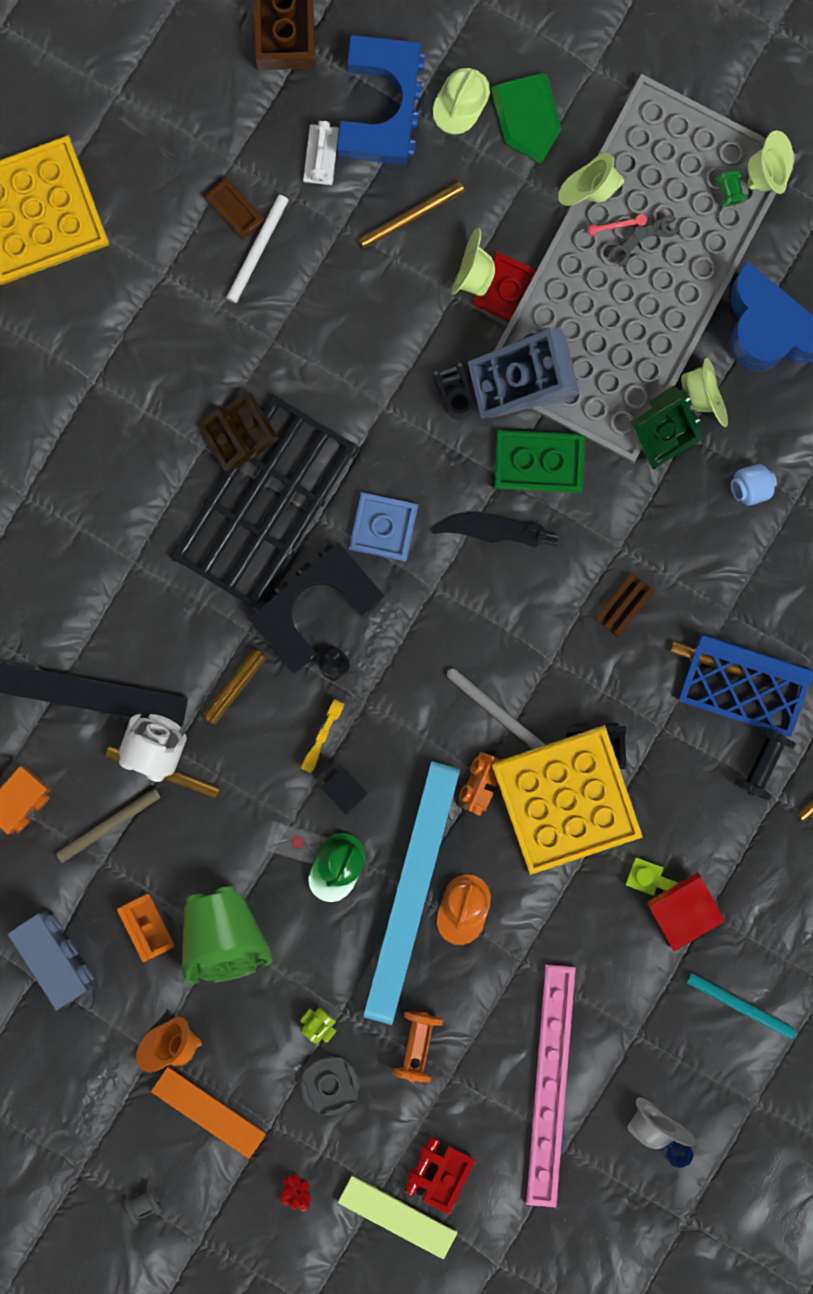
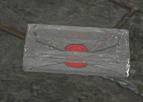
M273 821L265 850L314 864L321 847L328 837Z

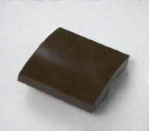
M244 391L225 409L218 407L198 424L199 429L225 472H229L248 462L279 439L253 394Z

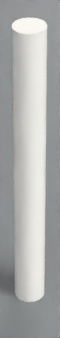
M278 195L226 297L228 300L237 303L289 201L288 198Z

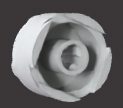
M141 714L134 715L129 721L119 749V764L125 769L135 770L146 775L152 781L161 782L165 776L175 772L187 736L186 734L183 736L180 734L179 730L181 727L163 716L150 714L149 718H140Z

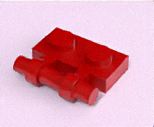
M430 1136L426 1146H422L418 1153L420 1158L414 1170H410L406 1177L408 1182L404 1191L414 1196L420 1186L426 1189L422 1199L423 1202L450 1214L476 1159L451 1146H448L444 1156L436 1152L441 1141ZM431 1162L439 1165L432 1180L424 1176Z

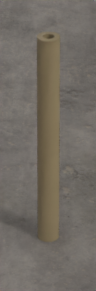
M153 788L57 852L56 856L61 863H64L160 799V794L156 788Z

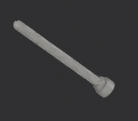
M454 668L447 671L448 679L530 748L535 749L545 745Z

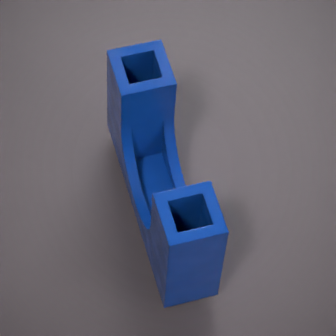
M351 35L348 73L381 76L390 80L399 89L402 103L395 116L381 124L341 121L337 148L338 158L407 165L408 156L414 157L416 139H411V129L417 128L419 110H414L415 99L421 100L422 82H417L418 71H424L426 54L421 53V43Z

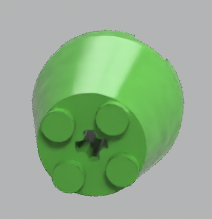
M232 886L219 888L215 891L216 894L204 897V894H195L186 898L187 905L184 907L182 973L184 981L188 984L199 983L198 979L202 978L205 981H213V983L240 978L255 973L257 965L264 963V966L273 962L270 947L243 895L234 892Z

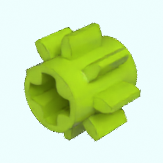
M321 1007L315 1012L309 1008L300 1020L305 1024L300 1031L316 1045L321 1039L327 1043L336 1033V1030L332 1028L336 1020Z

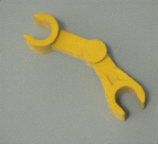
M336 699L333 700L326 715L328 719L316 738V744L308 752L301 769L312 773L320 757L321 746L329 735V729L333 721L338 720L345 705L344 703Z

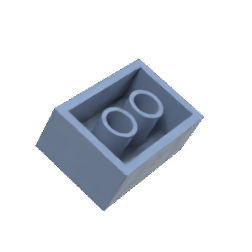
M46 911L26 921L8 933V936L57 1011L94 987L95 985L92 980L95 977L87 964L81 965L76 955L79 952L71 939L65 940L60 930L63 927L55 914L49 915Z

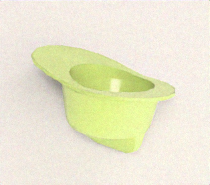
M464 68L453 72L446 79L433 106V118L437 126L444 132L461 134L471 129L476 123L490 94L489 83L483 74L471 68Z
M775 130L770 132L763 148L750 157L748 161L749 179L747 184L749 189H758L764 192L773 190L778 194L785 192L793 168L794 154L788 137L782 131Z
M608 152L602 153L589 164L572 174L561 186L558 194L560 203L565 206H571L584 199L597 203L609 199L624 183L623 176L614 167L613 155Z
M476 228L468 241L460 271L452 286V294H456L461 289L478 296H483L486 294L494 278V262L491 256L479 247L481 241L480 228Z
M706 358L703 367L682 375V388L692 401L690 406L697 412H714L720 424L727 427V412L717 386L715 371L710 359Z

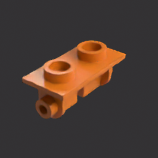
M480 752L471 765V775L467 784L462 787L459 793L460 801L457 805L458 807L481 816L483 811L486 812L493 792L484 788L486 784L494 787L497 786L498 781L492 763L500 761L499 759Z

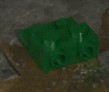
M675 386L670 387L651 399L649 403L652 408L629 422L647 463L653 470L703 439L699 431V427L702 424L695 412L689 408L692 405L690 397L685 390L679 391Z

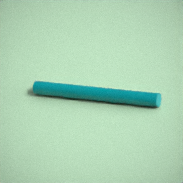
M693 973L689 975L686 981L687 984L790 1040L794 1038L797 1029Z

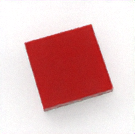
M496 251L492 259L495 266L494 278L486 294L483 296L476 295L472 305L510 322L537 270Z
M698 872L646 902L673 951L680 949L725 922Z

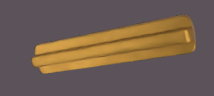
M258 649L251 651L203 713V717L208 722L216 724L264 663L266 656Z

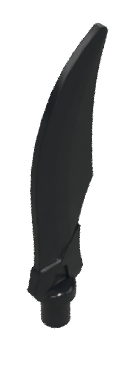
M480 513L451 517L432 530L433 534H461L490 543L512 540L532 548L542 545V543L557 547L559 535L545 532L546 530L541 524H524Z

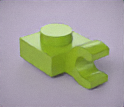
M635 857L625 885L654 896L656 888L667 891L679 883L662 877L663 867Z

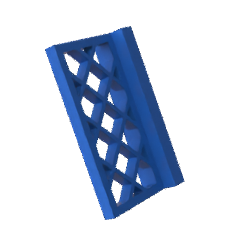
M700 632L678 701L759 728L764 727L774 732H780L783 736L791 738L807 690L813 681V670ZM701 653L713 656L718 667L702 674L698 667ZM718 658L728 662L721 665ZM733 664L740 665L746 676L730 684L723 669ZM746 668L756 671L749 675ZM695 670H697L699 676L693 679ZM721 671L727 686L711 693L704 678ZM761 673L768 674L774 686L758 693L751 678ZM774 677L783 679L784 681L777 684ZM702 680L709 695L698 700L687 697L690 685ZM748 680L755 695L739 702L733 687ZM790 682L801 685L798 697L786 702L780 687ZM730 690L736 704L727 709L718 707L714 697ZM777 690L783 704L767 711L761 697ZM711 699L714 705L705 703V701ZM758 699L764 713L755 718L747 717L742 706ZM795 703L793 711L791 712L789 706ZM739 708L741 714L732 711ZM786 708L790 716L787 728L775 726L770 715ZM767 717L770 724L762 722L760 720Z

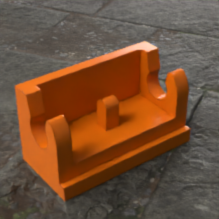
M149 893L117 909L143 963L175 947Z

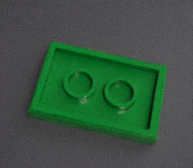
M497 430L494 489L582 494L585 437L580 434Z

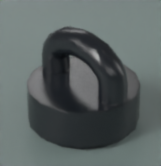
M335 648L328 649L319 659L321 672L331 681L341 678L350 667L347 656Z

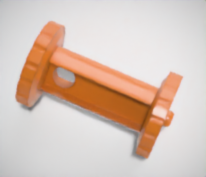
M405 1011L404 1018L412 1021L403 1067L393 1068L392 1075L411 1082L430 1083L432 1076L425 1073L424 1068L433 1026H442L444 1019L428 1015L426 1012ZM417 1058L419 1064L417 1067L412 1068L410 1062L412 1059Z

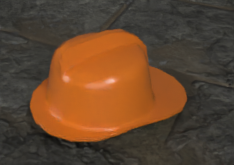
M464 874L449 882L437 914V927L439 933L446 941L456 945L468 944L475 940L482 931L491 900L489 888L482 879L475 875Z
M177 1016L154 1028L144 1036L137 1048V1065L142 1071L149 1073L158 1071L168 1065H185L191 1060L195 1050L202 1045V1041L189 1028L187 1020L184 1017Z

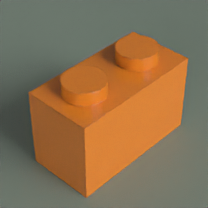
M20 766L0 788V828L6 834H13L15 831L19 834L30 822V819L27 818L34 809L39 811L50 799L47 794L51 791V788L25 766Z

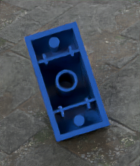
M747 262L734 281L729 296L731 308L739 318L731 332L729 341L734 359L741 366L752 371L769 370L778 365L784 357L801 364L813 362V315L751 263Z

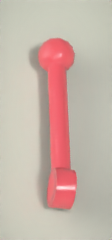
M640 214L636 219L599 226L590 224L587 227V232L589 235H596L598 231L631 225L644 226L647 223V217Z

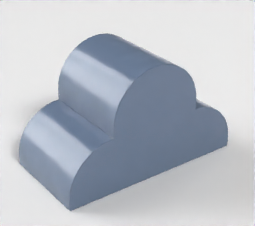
M561 328L545 330L468 361L481 419L558 403L580 394L566 335L563 334Z

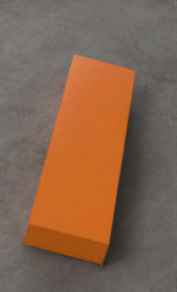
M170 1066L166 1068L151 1091L248 1159L251 1158L266 1135L265 1131Z

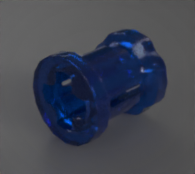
M673 1141L663 1149L666 1159L676 1168L688 1166L693 1160L694 1154L691 1146ZM682 1146L685 1152L684 1156L678 1155L675 1159L672 1150H678Z

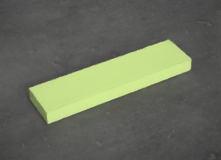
M351 1175L338 1200V1204L443 1260L458 1233L457 1230Z

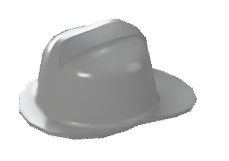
M641 1097L636 1099L638 1110L627 1128L642 1144L654 1149L664 1148L673 1141L686 1146L696 1144L695 1138L685 1127L662 1113L648 1100Z

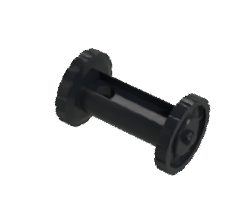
M760 727L758 733L766 738L747 779L736 778L734 785L747 791V794L751 796L756 795L770 801L772 795L764 788L783 748L794 749L796 743L783 736L780 732Z

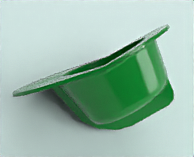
M346 833L334 834L321 847L308 877L311 891L320 900L327 902L339 901L352 890L365 861L364 847L357 838Z

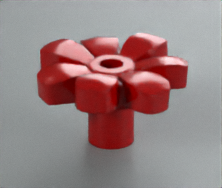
M296 1174L285 1177L283 1179L285 1189L282 1190V1194L279 1197L280 1202L284 1206L289 1204L292 1210L298 1208L301 1212L310 1208L309 1203L312 1200L311 1194L306 1192L310 1189L306 1180L301 1182L300 1177Z

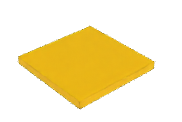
M69 135L0 160V285L110 245Z
M605 725L492 763L530 875L643 837Z

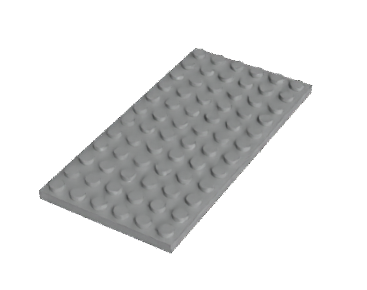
M643 74L640 75L599 153L600 155L608 152L613 155L614 167L623 176V185L604 202L597 203L584 199L575 205H571L494 350L496 351L548 329L561 328L563 334L566 335L580 394L558 403L529 409L584 436L586 439L632 463L636 461L641 448L629 422L652 408L649 403L651 399L676 385L776 195L773 190L764 192L758 189H749L747 186L749 179L748 161L751 156L763 148L766 138ZM740 170L741 177L739 179L743 194L747 195L748 200L735 206L722 207L721 201L723 197L719 184L715 182V177L725 172ZM640 214L647 217V223L643 227L653 225L667 216L676 217L675 222L665 224V228L669 231L679 229L675 236H652L645 238L630 252L627 264L619 267V264L625 259V255L622 252H617L610 259V253L616 246H622L638 226L631 225L598 231L596 235H589L587 232V227L590 224L599 226L636 219Z

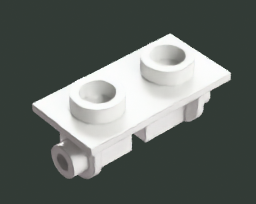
M319 121L318 125L310 124L303 182L332 185L339 128L330 127L329 122Z

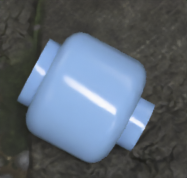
M754 464L737 470L731 481V491L737 501H741L746 506L755 505L771 499L774 494V487L777 485V479L773 471L768 470L766 466Z

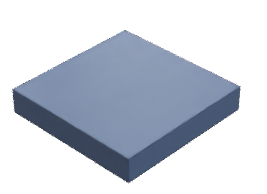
M361 492L349 550L406 562L419 504Z

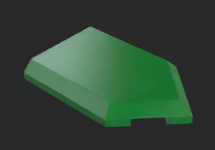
M541 73L492 87L491 93L505 145L520 151L541 165L562 130L547 74Z

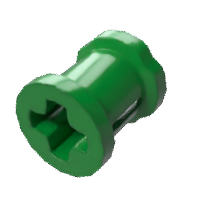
M740 170L725 172L715 177V182L719 184L723 197L721 201L722 207L735 206L748 200L747 195L743 194L739 179L741 177Z

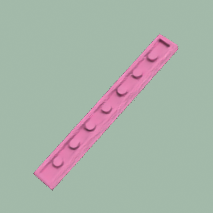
M545 964L526 1205L556 1207L576 969V967Z

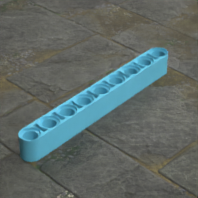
M431 761L363 1018L389 1025L393 1023L460 768Z

